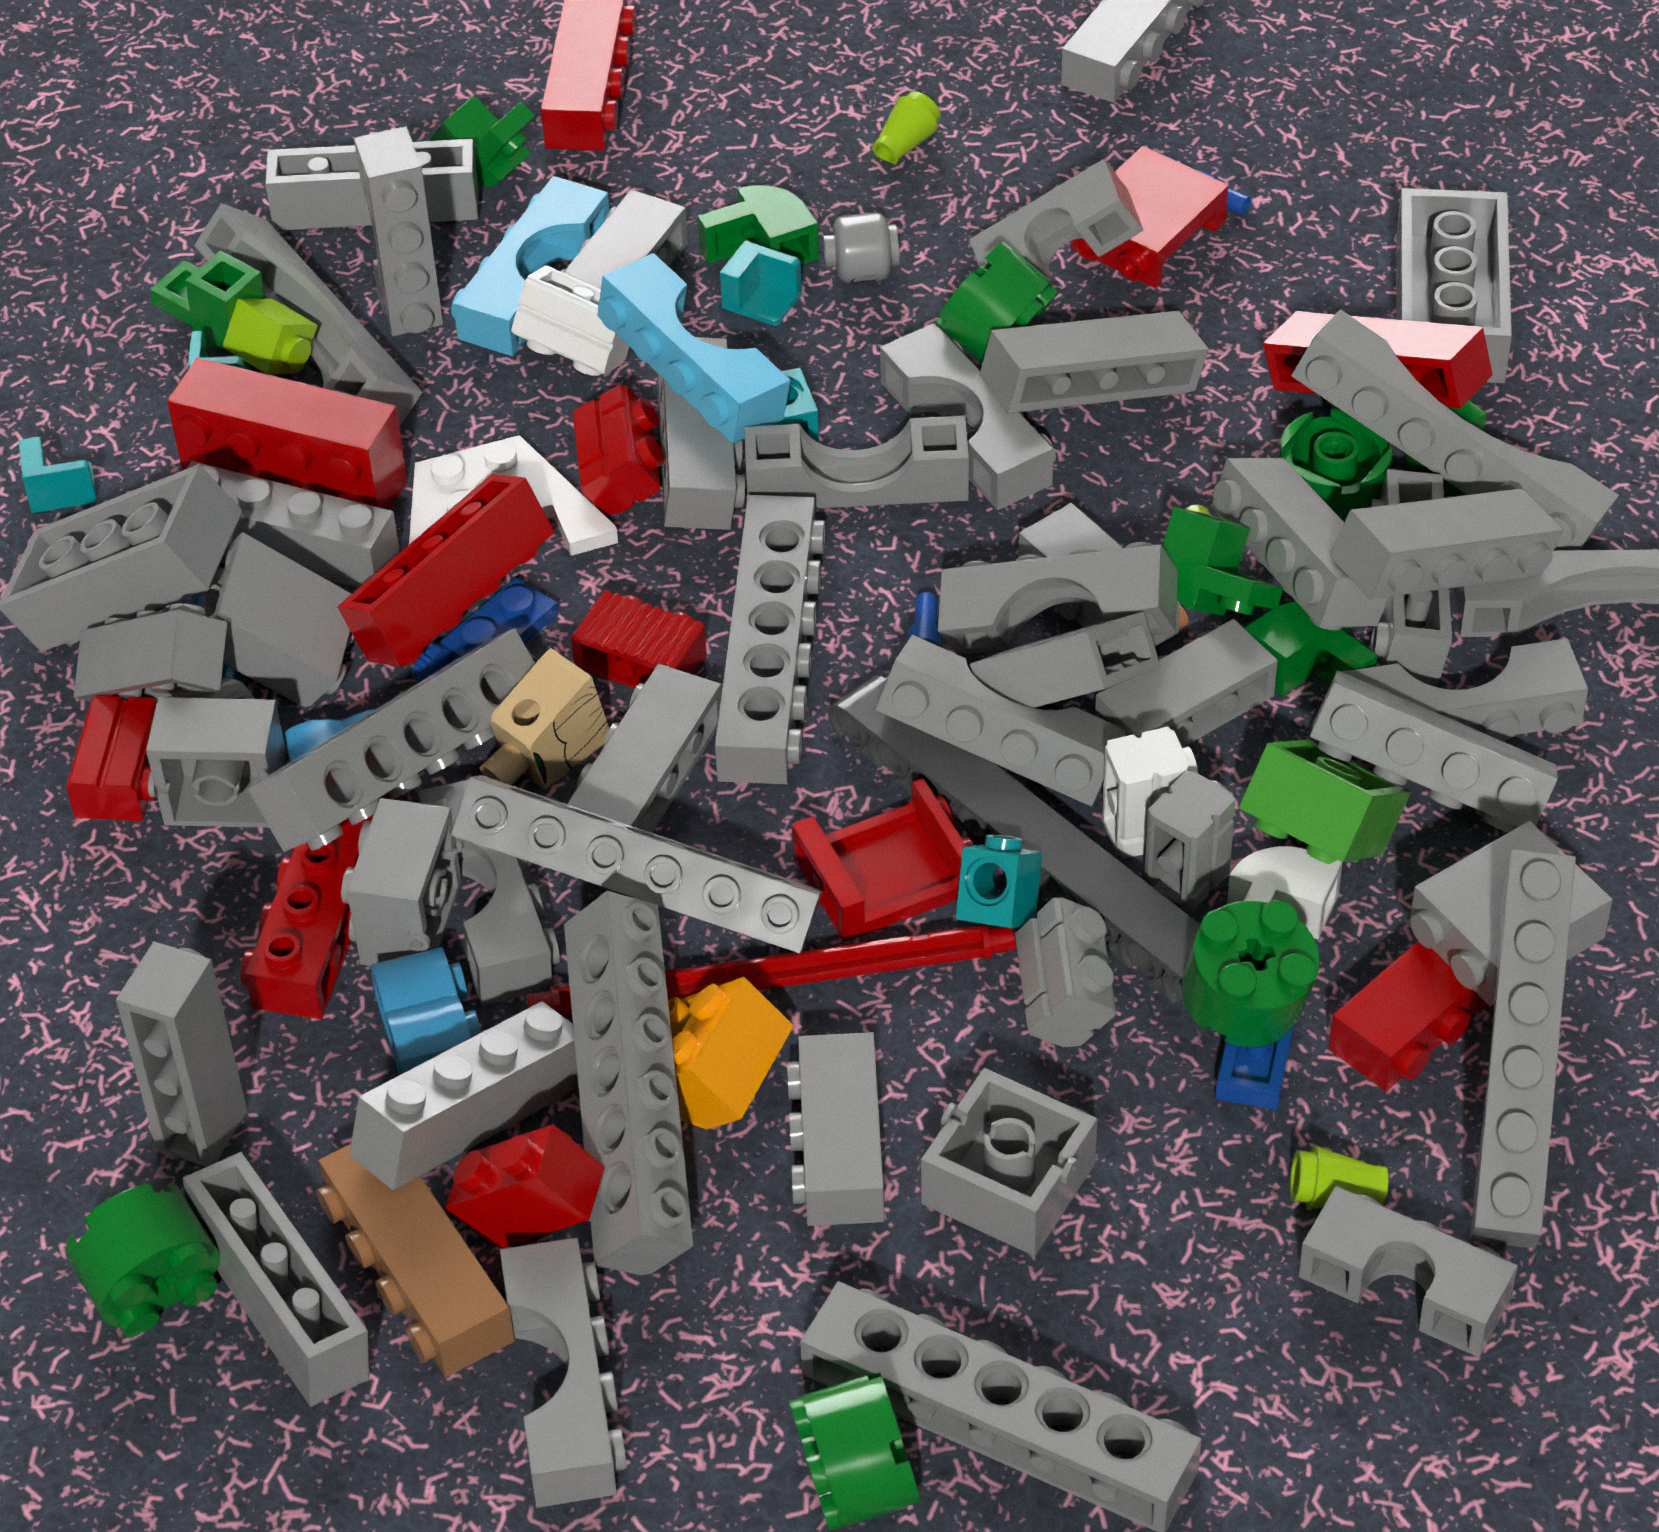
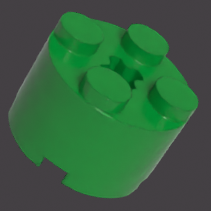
M1004 241L999 242L984 257L988 261L985 267L981 266L975 272L972 271L942 308L938 314L939 318L934 322L981 364L983 363L992 330L1028 326L1037 315L1040 316L1059 293L1046 276Z
M1331 409V414L1327 417L1313 419V412L1292 421L1282 435L1279 458H1284L1345 523L1350 510L1368 508L1371 498L1379 499L1386 470L1391 469L1392 446L1389 447L1384 438L1341 409Z
M1280 900L1268 903L1262 901H1238L1210 911L1203 917L1182 980V996L1190 1016L1205 1031L1209 1026L1216 1032L1226 1036L1224 1042L1240 1047H1261L1283 1039L1300 1019L1318 974L1319 952L1311 932L1298 919V913L1294 907Z
M150 1183L130 1188L111 1197L84 1218L89 1230L82 1236L77 1243L72 1234L66 1244V1258L103 1321L109 1326L120 1328L127 1338H133L156 1326L160 1319L159 1311L180 1300L185 1306H194L213 1295L218 1287V1283L213 1275L219 1265V1251L181 1189L173 1184L167 1183L169 1192L156 1193Z
M880 1372L827 1387L789 1401L829 1531L858 1524L921 1502L896 1417Z

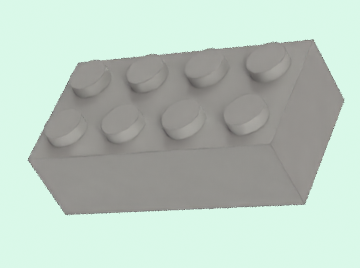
M1401 188L1396 233V320L1483 327L1493 376L1486 383H1505L1512 338L1507 192Z
M198 464L34 530L0 600V611L40 652H44L62 644H75L80 640L81 630L104 626L105 619L107 618L131 619L136 617L139 611L159 612L170 603L186 597H199L207 592L216 580L215 572L224 552L233 541L234 537L232 534L242 510L208 472Z

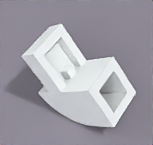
M1277 846L1256 851L1242 859L1230 873L1227 904L1238 901H1262L1268 903L1274 900L1289 903L1295 908L1298 913V919L1308 928L1313 938L1319 940L1339 896L1342 862L1337 860L1331 864L1323 863L1308 855L1307 849L1298 847Z

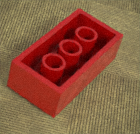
M201 358L194 360L167 400L182 471L187 469L193 461L391 510L408 482L395 405Z

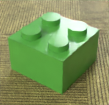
M1311 740L1267 743L1238 808L1256 817L1253 825L1257 829L1276 838L1287 839L1289 834L1308 844L1306 848L1307 854L1326 864H1331L1337 860L1358 863L1360 859L1381 856L1387 847L1412 791L1389 782L1352 761L1339 760L1322 752L1317 747L1318 744Z

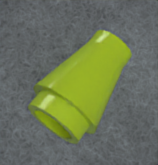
M910 92L907 96L899 97L878 139L872 145V150L876 157L895 165L901 157L933 135L938 129L937 122L941 116L937 105L928 96L920 92Z
M1315 1145L1312 1146L1310 1151L1297 1150L1293 1157L1290 1172V1198L1293 1202L1306 1203L1307 1210L1320 1209L1325 1206L1334 1188L1337 1186L1356 1195L1361 1194L1372 1197L1383 1205L1388 1191V1169L1385 1166L1371 1165Z

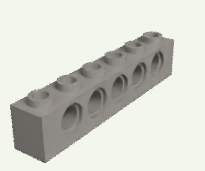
M748 495L715 741L717 781L787 784L789 765L801 763L802 729H794L795 720L806 719L807 686H799V678H810L812 645L811 643H804V635L815 636L816 602L808 601L809 594L820 593L821 561L813 560V555L824 554L826 535L825 520H815V497Z
M515 628L477 646L249 787L250 795L283 852L306 842L311 851L321 848L344 833L339 823L348 818L351 825H354L372 816L376 811L379 798L387 793L390 799L393 800L420 785L422 780L418 772L426 768L429 775L460 759L456 750L460 745L464 744L468 751L494 737L495 735L489 722L492 713L535 665Z
M482 775L470 777L451 833L452 836L797 953H801L806 946L824 892L823 890Z
M606 891L564 924L584 1150L605 1167L590 1216L595 1266L637 1275H647L654 1273L693 1247L659 910L656 904Z
M838 1281L800 1341L802 1375L831 1387L865 1375L869 1376L880 1372L895 1416L1157 1532L1167 1531L1199 1471L1201 1438L1191 1434L1180 1423L1170 1419L1158 1420L1130 1408L1121 1398L1113 1394L1093 1392L1068 1381L1063 1374L1051 1367L1033 1366L1008 1355L1004 1349L987 1340L976 1341L950 1330L944 1323L933 1316L926 1314L916 1315L892 1305L879 1293L870 1289L858 1290ZM879 1347H886L892 1349L888 1352L872 1351L873 1349ZM936 1373H946L952 1376L944 1379L934 1378L931 1375ZM996 1399H1006L1013 1403L1007 1405H996L991 1403V1401ZM1064 1425L1073 1428V1430L1058 1432L1051 1429V1427ZM1117 1452H1127L1133 1454L1136 1457L1130 1459H1120L1114 1457L1112 1454Z

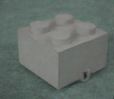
M158 697L146 752L151 769L148 780V793L150 797L158 798L164 825L269 828L248 788L288 764L276 700Z
M380 798L372 821H365L359 834V857L355 868L348 867L346 869L341 887L342 902L349 904L351 913L349 939L357 944L361 965L370 966L371 964L440 948L462 884L458 853L462 851L464 842L462 839L451 835L454 827L451 808Z
M983 1068L959 1105L951 1102L947 1106L941 1119L942 1129L921 1159L922 1204L1035 1257L1096 1164L1098 1118Z

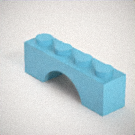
M553 176L543 190L532 197L528 209L516 224L508 227L503 240L494 252L482 260L478 272L468 285L456 293L451 313L456 322L458 339L514 356L526 340L513 334L511 331L516 310L520 306L519 299L524 281L527 276L546 265L575 259L584 241L587 238H592L605 222L606 216L610 211L608 192Z
M654 253L602 276L597 316L609 330L614 331L634 350L640 360L648 363L668 382L675 393L687 400L710 426L715 427L732 444L745 439L744 427L769 426L784 419L791 380L757 348H721L705 343L691 335L681 324L687 283Z

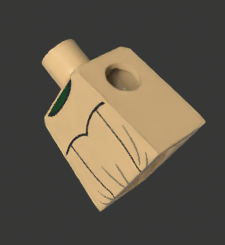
M550 648L492 713L489 722L499 749L480 766V771L483 776L512 785L522 775H525L539 787L546 790L604 744L609 726L592 677Z

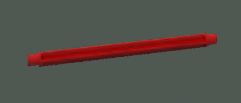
M978 924V926L932 932L927 935L904 936L808 950L801 953L794 952L665 971L668 1000L674 997L682 999L701 992L711 984L719 986L745 977L757 990L976 958L987 960L992 959V954L1015 951L1013 928L988 927L987 924ZM558 985L550 986L551 991L526 994L528 1008L543 1001L564 1018H572L569 985L560 987Z

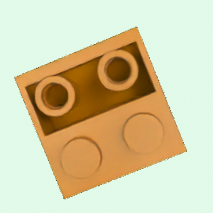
M745 977L719 986L711 984L701 992L682 999L674 997L668 1000L680 1120L706 1130L742 1119L794 1027Z

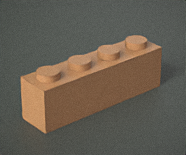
M351 1144L318 1160L323 1186L316 1189V1194L324 1213L332 1224L343 1220L350 1233L346 1234L345 1237L355 1261L361 1269L373 1266L380 1279L375 1281V1284L385 1307L392 1316L403 1312L411 1324L406 1327L408 1339L418 1358L423 1363L433 1359L446 1378L515 1341L509 1306L421 1176L393 1191L349 1156Z

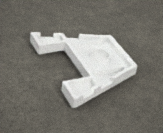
M520 435L415 462L409 544L491 474L525 477L546 517L555 518L570 555L618 543L615 525Z

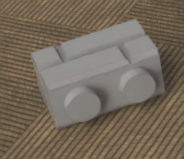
M1185 771L1170 786L1169 793H1163L1148 809L1144 871L1145 882L1182 911L1192 913L1209 896V890H1215L1230 874L1234 826L1232 818L1235 814L1236 801L1233 793L1217 781L1209 780L1195 771Z
M1062 897L1052 898L1037 912V918H1031L1015 933L1023 999L1026 1005L1025 1014L1028 1032L1031 1036L1055 1045L1073 1047L1083 1045L1094 1035V1029H1101L1117 1012L1112 985L1114 976L1109 965L1105 939L1106 924L1100 912Z

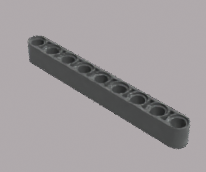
M873 676L829 707V721L839 737L845 734L856 743L852 747L879 769L883 766L888 768L895 774L892 779L909 793H911V782L923 778L934 796L942 795L947 801L952 813L955 829L959 833L966 831L976 839L973 842L974 845L985 844L986 835H1003L1021 838V849L1043 852L1038 896L1043 900L1047 897L1050 899L1062 897L1100 912L1106 924L1105 939L1107 951L1129 969L1135 966L1147 975L1143 980L1173 1004L1179 1001L1185 1006L1182 996V980L1197 931L1200 927L1197 921L995 763L876 711L875 709L887 682V679L884 677Z

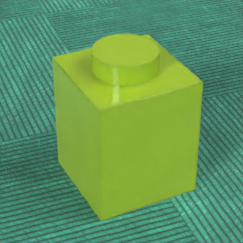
M238 298L222 347L234 355L242 357L244 361L265 374H297L303 369L305 362L310 356L311 344L318 325L273 298Z

